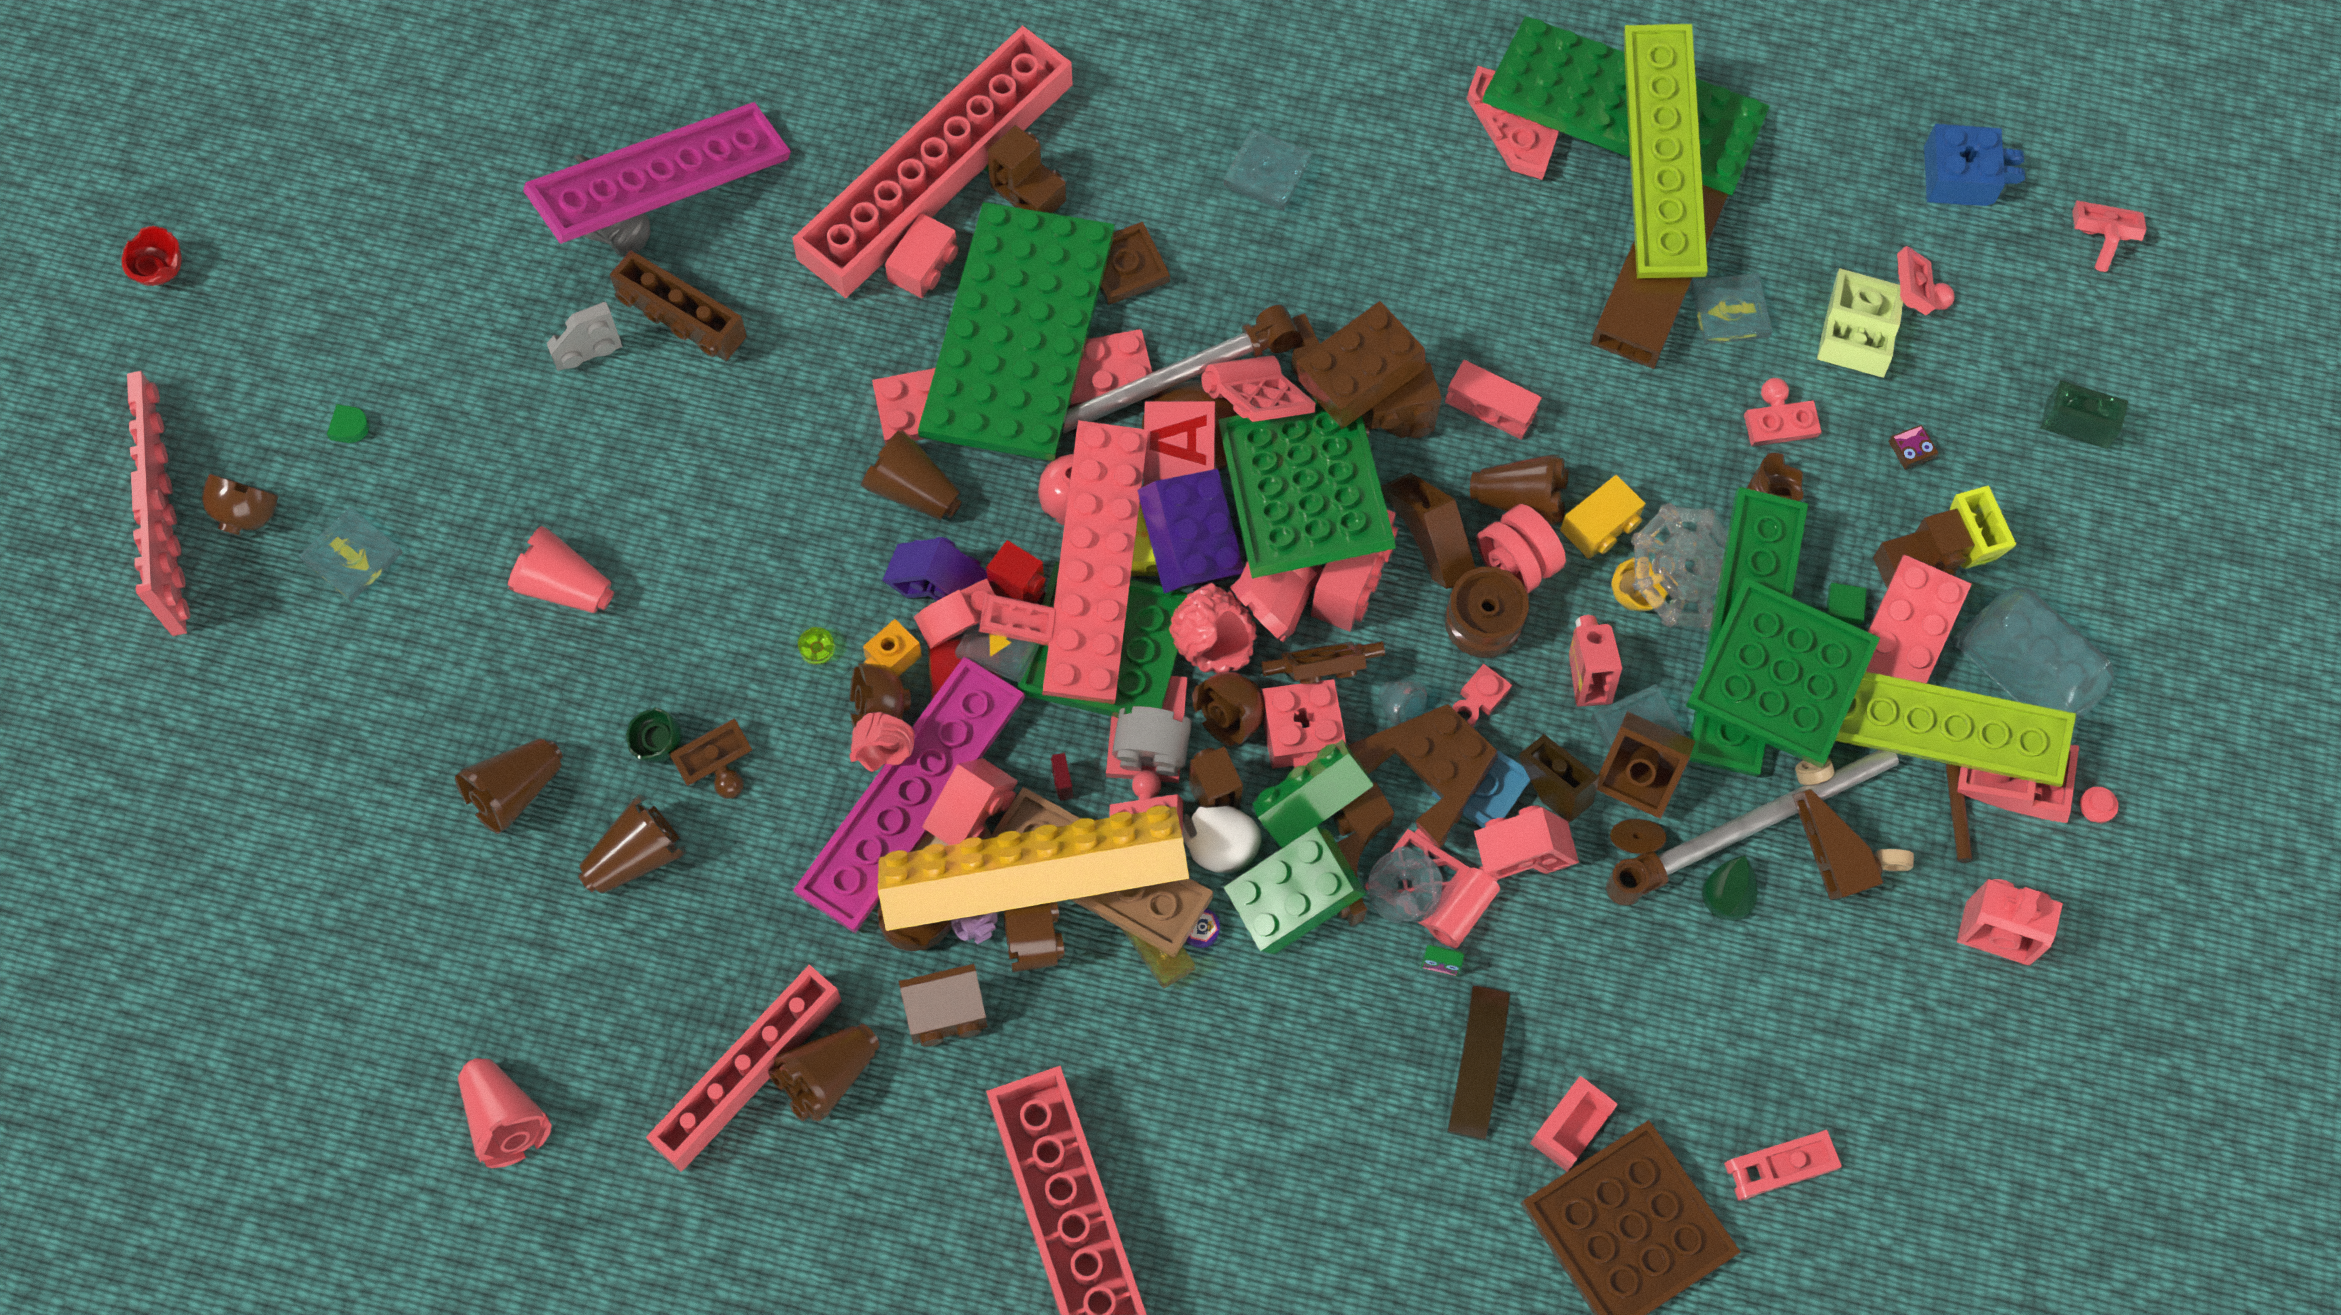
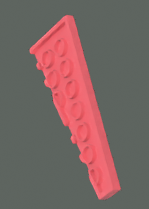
M142 371L127 374L128 403L131 414L136 417L135 420L129 422V430L136 446L130 447V456L135 460L138 470L131 472L132 510L136 523L141 525V528L133 531L134 541L142 556L134 558L135 568L140 572L143 584L136 585V594L172 636L187 633L185 620L190 619V611L185 598H182L181 588L186 586L184 573L177 564L176 557L181 555V547L177 536L173 535L172 525L177 524L175 510L172 504H169L168 494H172L173 489L169 475L164 470V464L168 463V454L164 444L160 442L159 433L164 432L162 418L156 412L155 403L160 402V396L154 382L150 383Z

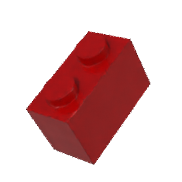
M1006 540L986 567L988 582L994 594L1041 605L1046 594L1043 561Z

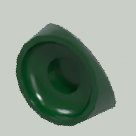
M1740 856L1725 862L1716 868L1703 884L1702 897L1705 906L1713 915L1720 919L1729 921L1743 919L1752 912L1756 905L1758 894L1757 881L1754 870L1746 856Z

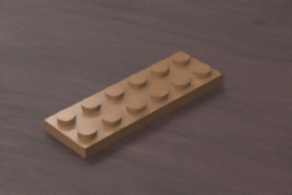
M1023 787L989 838L998 837V835L1007 831H1017L1019 833L1035 831L1036 828L1043 825H1055L1056 827L1070 825L1081 818ZM1189 878L1070 900L1175 958L1214 896L1213 891Z

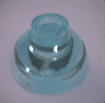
M1410 679L1399 680L1395 683L1391 681L1386 682L1381 687L1378 697L1382 701L1383 711L1387 719L1396 726L1420 716L1427 702V689L1425 685Z

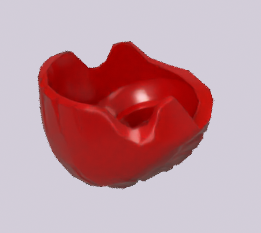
M158 226L142 228L131 241H127L123 248L122 268L130 279L142 285H162L173 279L180 270L182 253L175 236L165 228H159Z

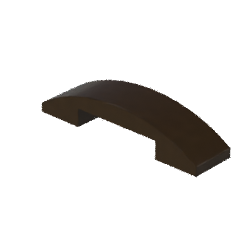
M1472 986L1464 1043L1447 1133L1484 1141L1486 1139L1503 1050L1509 1007V992Z

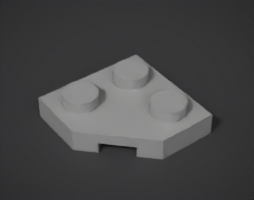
M606 301L573 313L565 322L567 329L561 336L553 335L546 343L557 371L575 368L584 361L597 356H607L616 349L623 347Z

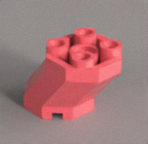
M1247 562L1241 577L1230 588L1238 599L1250 608L1253 615L1277 639L1284 642L1294 633L1313 587L1317 585L1323 572V567L1315 565L1252 579L1249 563Z

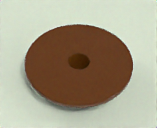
M1629 819L1617 823L1611 829L1610 838L1613 844L1621 850L1645 854L1657 851L1663 847L1666 842V833L1663 828L1654 822L1643 819Z

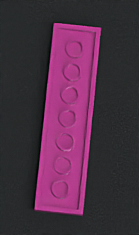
M752 102L525 182L523 192L559 243L562 244L786 161L791 151L757 104Z
M964 656L913 725L912 729L914 730L915 738L911 756L907 757L899 765L885 764L795 886L793 889L794 894L856 934L880 900L878 894L879 857H884L892 851L903 850L913 852L917 849L928 833L922 826L957 764L984 756L1025 699L1024 693Z

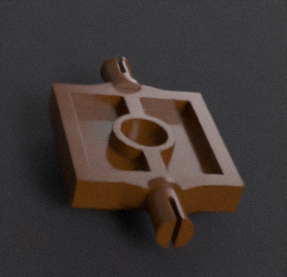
M1350 641L1281 653L1282 659L1262 661V672L1264 677L1280 673L1290 674L1295 681L1300 680L1301 684L1316 683L1322 680L1321 676L1335 674L1337 678L1351 677L1357 675V670L1367 668L1366 659L1385 656V647L1383 641L1365 645H1355Z

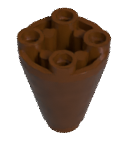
M1546 455L1482 468L1480 472H1472L1470 498L1479 500L1481 504L1506 512L1516 505L1524 504L1538 512L1549 525H1555L1556 522L1563 523L1565 502H1561V489H1567L1568 468H1565L1564 458H1560L1559 455Z
M861 1023L857 1027H847L782 1053L774 1060V1067L768 1071V1074L777 1088L781 1090L784 1088L792 1100L790 1107L793 1113L801 1121H805L808 1118L821 1121L831 1112L872 1060L880 1044L874 1032L867 1025Z

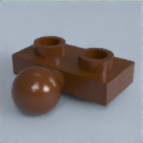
M734 718L669 755L687 786L714 772L716 776L714 781L716 793L722 798L733 799L742 792L744 782L738 772L728 769L727 764L751 752L752 748Z

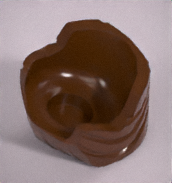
M1771 452L1763 459L1746 488L1801 501L1804 495L1802 490L1803 472L1786 465L1783 454Z

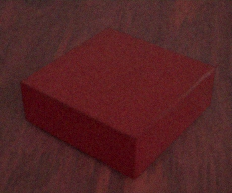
M1065 752L1052 755L1051 769L1057 797L1060 801L1073 799L1072 783Z

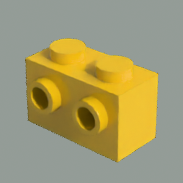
M1615 475L1565 515L1560 531L1588 559H1591L1598 552L1602 555L1608 552L1617 542L1616 537L1625 531L1629 534L1640 525L1643 520L1640 516L1646 503Z

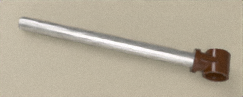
M1274 305L1268 307L1258 315L1255 325L1245 324L1241 327L1242 334L1070 408L1063 434L1076 429L1078 420L1092 422L1205 372L1209 364L1232 361L1250 352L1256 358L1261 356L1262 351L1268 348L1273 353L1286 352L1298 344L1301 334L1285 306Z
M1878 750L1834 771V776L1825 782L1815 785H1804L1658 856L1651 852L1642 854L1634 859L1621 860L1616 864L1606 882L1607 894L1613 902L1619 905L1627 906L1634 904L1641 896L1668 883L1667 875L1798 813L1792 797L1793 794L1812 789L1824 801L1898 765L1897 754ZM1619 877H1629L1634 881L1636 887L1628 888L1624 886Z

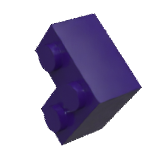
M936 537V539L914 540V542L897 544L882 581L907 599L930 596L938 601L957 590L961 591L986 578L988 580L987 571L980 566L981 563L977 559L964 555L955 548L956 545L951 540L944 537Z

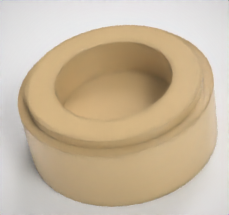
M1827 758L1822 768L1804 760L1795 767L1798 781L1803 785H1815L1825 782L1835 774L1830 758Z
M1900 849L1876 851V856L1882 865V870L1907 871L1914 867L1913 852Z

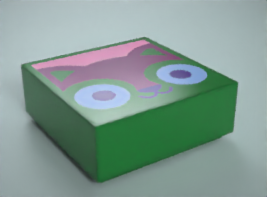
M1427 945L1421 968L1457 977L1462 967L1464 954L1459 951Z

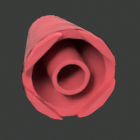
M540 526L527 542L531 546L525 554L521 553L517 559L508 581V586H510L508 589L518 594L590 613H596L599 608L605 610L614 595V591L610 590L611 581L552 531Z
M476 1058L463 1066L458 1076V1082L475 1155L480 1163L484 1161L486 1167L489 1168L506 1167L526 1158L523 1151L530 1148L533 1144L536 1149L541 1147L550 1135L552 1125L548 1116L491 1059Z

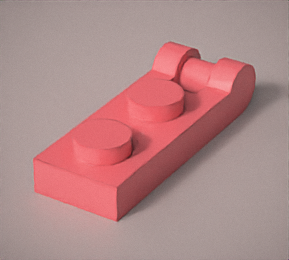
M1827 1130L1743 1155L1724 1163L1728 1175H1733L1737 1185L1734 1191L1738 1201L1823 1175L1842 1167ZM1756 1166L1761 1179L1752 1182L1747 1169Z

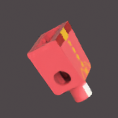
M1584 615L1575 621L1576 628L1574 629L1569 650L1576 706L1609 705L1613 703L1622 671L1612 626L1608 624L1598 625L1595 616Z

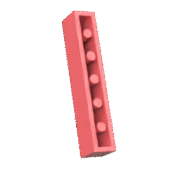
M808 965L646 1136L651 1145L682 1172L770 1078L768 1071L774 1067V1060L782 1053L799 1047L840 1004L842 1000L838 989L811 965Z

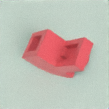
M987 578L961 591L957 590L943 597L914 616L930 649L980 623L984 596L986 594L995 595Z

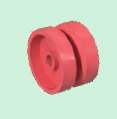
M1524 504L1513 507L1502 515L1500 522L1491 523L1480 531L1476 538L1478 551L1485 565L1511 572L1522 582L1527 594L1540 585L1542 578H1550L1564 568L1566 563L1565 551L1552 527L1538 512Z

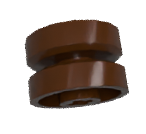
M1478 567L1464 573L1455 582L1445 612V629L1452 643L1462 652L1477 658H1493L1508 652L1517 643L1529 611L1528 594L1522 582L1511 572L1498 567Z

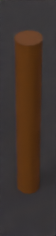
M1945 764L1957 861L1967 863L1971 862L1973 858L1965 796L1957 792L1961 767Z

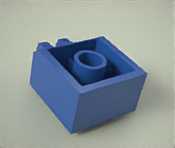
M1935 124L1924 145L1927 202L1988 206L1996 202L2005 184H2017L2025 180V170L2019 167H2012L2024 162L2023 151L2003 148L2002 128Z

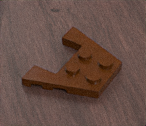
M1449 704L1347 745L1367 770L1368 774L1393 754H1396L1442 798L1416 820L1417 827L1438 848L1444 845L1450 829L1454 823L1459 821L1464 813L1463 808L1472 794L1477 792L1498 758L1497 750Z

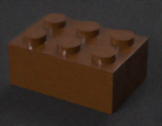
M1381 301L1296 361L1299 382L1342 429L1426 369L1425 348Z

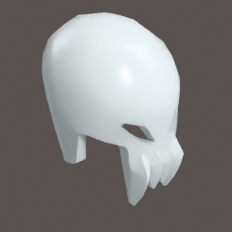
M1231 806L1199 807L1193 814L1192 820L1187 814L1184 815L1183 841L1189 848L1193 860L1201 867L1215 873H1233L1248 866L1258 854L1261 845L1260 829L1255 821L1242 811Z

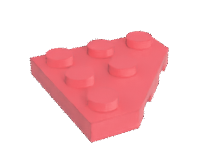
M1477 66L1468 91L1467 100L1510 170L1543 180L1560 131L1483 103L1484 93L1496 71Z

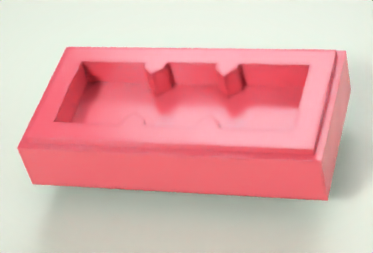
M986 594L983 600L979 632L1049 646V642L1052 641L1055 609L1049 606Z

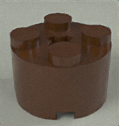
M1057 902L1005 910V917L1003 918L1009 959L1017 958V962L1011 964L1012 973L1057 966V960L1063 959V955H1065L1062 933H1054L1053 922H1058L1057 918H1059Z

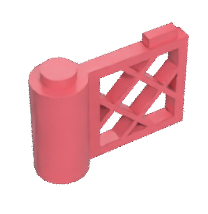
M1270 355L1209 364L1202 374L1201 382L1205 392L1209 393L1214 399L1225 397L1234 405L1233 410L1242 418H1249L1252 422L1315 412L1316 403L1282 375L1280 364L1275 356Z
M1419 828L1415 833L1407 829L1366 883L1368 891L1427 928L1437 940L1453 949L1459 947L1498 894L1500 886L1497 883L1498 877L1486 874L1483 867L1479 869L1469 868L1436 847ZM1409 843H1412L1423 850L1425 861L1404 864L1402 852ZM1429 855H1431L1435 859L1430 860ZM1398 859L1399 865L1393 866V864ZM1446 865L1457 872L1451 881L1434 884L1431 868ZM1427 868L1430 885L1408 888L1405 872ZM1401 873L1404 889L1388 891L1378 884L1385 875ZM1442 891V893L1437 898L1436 892ZM1432 893L1433 905L1426 914L1412 907L1410 896ZM1400 897H1406V902L1401 900Z

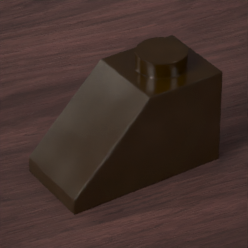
M1543 734L1520 753L1519 759L1541 802L1561 818L1568 821V823L1572 822L1594 803L1600 777L1548 736Z

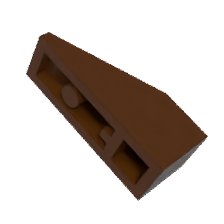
M1812 789L1792 795L1830 900L1843 898L1883 884L1881 878L1883 870L1878 857L1872 853L1871 848Z

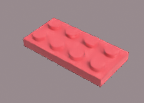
M1903 555L1868 630L1869 633L1880 637V640L1866 672L1927 684L1972 584Z

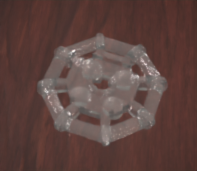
M1671 503L1664 504L1660 507L1659 513L1639 533L1633 534L1631 543L1634 545L1635 583L1632 584L1634 591L1638 590L1662 618V624L1669 628L1677 625L1698 627L1710 631L1714 605L1710 598L1717 592L1728 531L1715 517V511L1708 507L1701 510L1675 507ZM1682 522L1696 523V531L1688 532L1689 530L1684 529ZM1667 526L1670 536L1662 543L1654 537ZM1709 533H1711V535L1721 545L1723 550H1721L1720 547L1715 543V541L1710 537ZM1649 552L1655 554V559L1652 562L1654 575L1649 576ZM1692 560L1695 565L1692 568L1695 572L1694 575L1686 570L1685 561ZM1660 583L1672 598L1669 604L1653 585ZM1696 603L1699 613L1682 612L1684 604Z

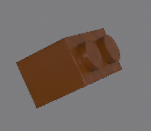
M1225 746L1217 750L1207 748L1198 752L1194 759L1190 760L1189 787L1198 806L1205 808L1231 806L1240 810L1243 784Z

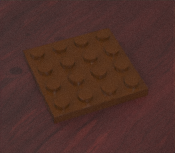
M1650 1120L1633 1129L1520 1203L1594 1315H1647L1740 1253L1734 1241Z

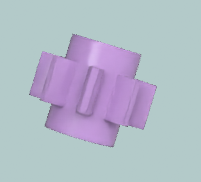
M993 912L952 919L950 921L954 932L961 940L970 941L974 938L975 942L980 944L992 936L991 931L996 929L994 924L997 922L998 917L997 913Z

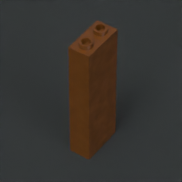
M1702 185L1707 247L1728 194ZM1634 240L1595 328L1591 345L1654 369L1693 277L1637 278Z

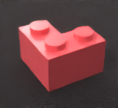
M984 758L959 763L922 828L948 845L960 844L961 841L973 837L982 839L986 832V828L983 825L988 816L1001 811L1005 812L1014 801L1016 793L1013 790L1018 780Z
M1537 805L1523 808L1519 811L1518 816L1509 819L1495 818L1485 823L1484 828L1474 831L1484 872L1492 877H1498V880L1531 868L1543 874H1548L1579 863L1568 821Z

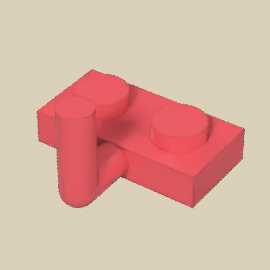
M2076 201L2072 211L2075 229H2079L2086 234L2101 233L2105 235V241L2095 264V268L2098 271H2108L2120 240L2134 239L2142 241L2147 230L2143 212Z

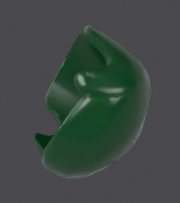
M657 707L640 712L630 721L626 732L628 751L637 759L647 763L667 761L670 758L669 754L678 749L682 740L681 728L672 714Z

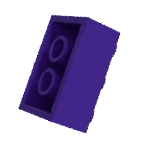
M1218 469L1157 480L1137 490L1164 594L1224 581L1243 573L1244 567Z

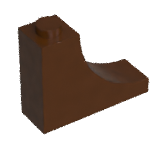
M1411 472L1381 485L1384 499L1396 509L1415 538L1432 580L1445 589L1453 588L1455 582L1464 573L1475 569L1455 499Z

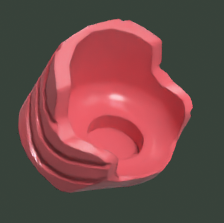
M872 712L863 716V719L857 722L852 732L851 763L858 760L871 772L877 771L883 764H901L912 754L915 738L914 730L903 720L882 712Z

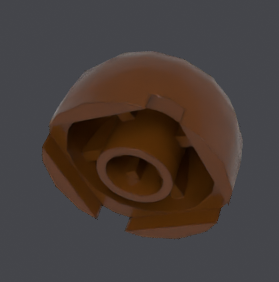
M209 474L203 488L202 501L208 516L220 522L218 529L239 535L241 529L256 530L263 527L271 519L279 496L227 478Z
M859 663V667H855L853 670L850 687V701L855 702V709L858 714L850 713L853 729L856 727L857 722L863 719V716L872 712H882L902 719L903 711L910 709L911 696L909 689H904L898 674L885 665Z
M1220 672L1206 679L1194 689L1192 698L1195 712L1197 713L1202 710L1206 718L1202 725L1219 742L1227 746H1232L1236 742L1239 745L1259 729L1264 716V703L1260 688L1253 681L1236 672Z

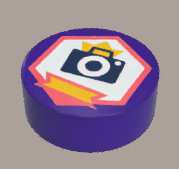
M1206 909L1186 941L1197 948L1211 946L1217 940L1220 932L1218 917L1212 911Z

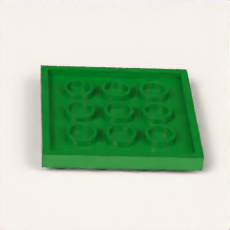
M1056 561L1042 604L1053 608L1059 562ZM1130 579L1115 704L1042 695L1048 646L1033 642L1030 643L1017 689L1023 692L1024 696L1117 718L1119 710L1125 708L1127 714H1131L1132 707L1135 706L1162 709L1178 656V649L1173 644L1174 638L1169 630L1172 624L1171 618L1175 609L1187 598L1189 593L1174 591L1164 594L1161 586Z
M1745 577L1687 701L1686 707L1822 768L1829 756L1880 637Z

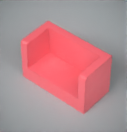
M1579 1076L1536 1133L1530 1144L1568 1172L1618 1104L1582 1076Z

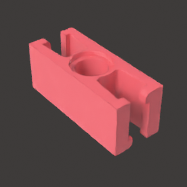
M1463 360L1448 386L1447 391L1449 392L1445 399V403L1522 440L1537 413V406L1541 401V396Z

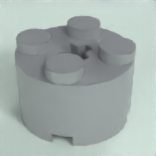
M1135 706L1132 707L1131 714H1127L1125 708L1119 710L1112 755L1121 760L1120 767L1126 770L1141 771L1143 765L1156 767V772L1161 775L1177 776L1179 768H1183L1186 763L1192 721L1183 716L1182 722L1174 720V712L1159 708Z

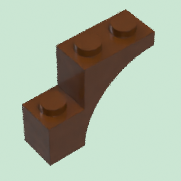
M1376 782L1373 783V787L1335 813L1336 816L1333 817L1342 836L1348 835V837L1337 842V845L1356 877L1358 861L1364 849L1378 833L1391 825L1394 816L1393 809ZM1362 898L1337 913V915L1341 919L1346 917L1352 927L1364 920L1367 908Z

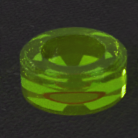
M809 628L798 639L799 653L802 659L809 664H824L832 658L835 652L833 637L824 628Z

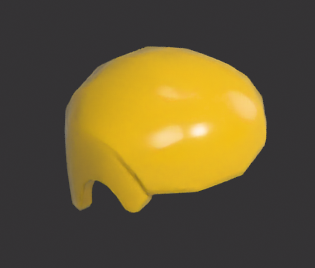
M1633 557L1620 563L1614 572L1611 582L1615 599L1625 609L1640 612L1649 611L1662 605L1669 592V588L1662 583L1661 576L1663 571L1644 558Z

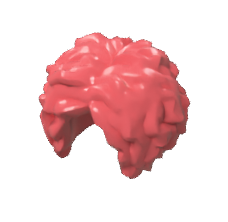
M1209 583L1193 593H1189L1187 598L1175 609L1169 630L1174 638L1173 644L1178 649V652L1185 656L1188 662L1191 661L1192 666L1199 667L1205 673L1213 671L1218 674L1220 672L1238 670L1249 664V656L1253 655L1254 650L1253 641L1257 638L1255 634L1256 624L1251 620L1252 617L1248 613L1249 610L1241 606V601L1234 597L1233 592H1226L1224 589L1216 587L1213 583Z

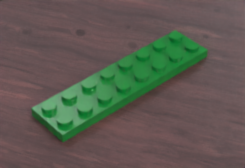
M1739 487L1735 491L1704 664L1745 577L1792 598L1808 503ZM1697 711L1694 712L1690 739L1694 740L1695 744L1688 761L1754 777L1760 775L1765 742Z

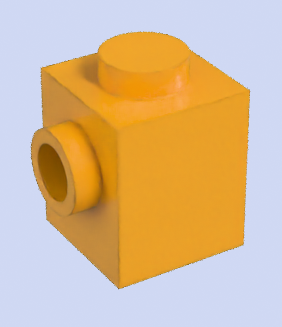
M896 619L863 646L866 658L864 663L885 665L893 669L898 676L922 657L919 641Z

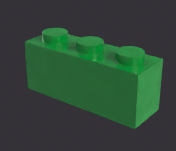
M1342 739L1336 744L1325 746L1320 750L1317 757L1307 765H1300L1294 768L1288 774L1287 779L1276 787H1269L1258 795L1257 800L1252 804L1257 818L1280 847L1284 848L1373 787L1374 784L1367 770Z

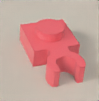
M1483 663L1461 690L1460 695L1466 698V700L1457 701L1452 708L1457 713L1461 711L1469 713L1470 718L1467 722L1474 727L1479 717V710L1489 716L1511 690L1512 684Z

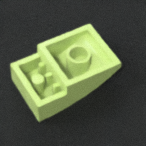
M1839 268L1824 322L1817 360L1884 378L1893 357L1895 336L1900 327L1903 301L1900 297V285Z

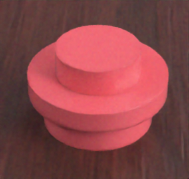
M2092 787L2082 795L2080 807L2085 818L2092 822L2104 823L2110 821L2117 814L2118 801L2110 790L2104 787Z

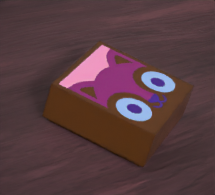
M1922 424L1895 434L1888 441L1905 470L1932 460L1938 454Z

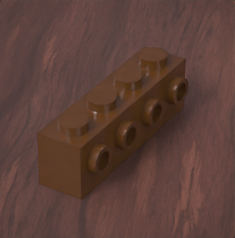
M632 250L627 253L610 274L616 292L615 296L622 304L627 307L635 306L653 323L659 324L661 322L670 327L671 331L678 338L693 341L710 357L716 355L727 362L747 337L741 315Z

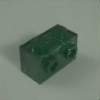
M2060 380L2046 401L2040 429L2108 449L2122 430L2128 400Z

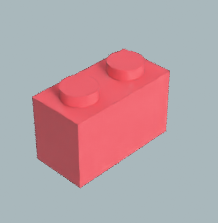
M920 213L885 262L887 280L923 298L929 289L936 287L941 277V271L947 263L951 264L958 254L959 246L957 245L956 230Z

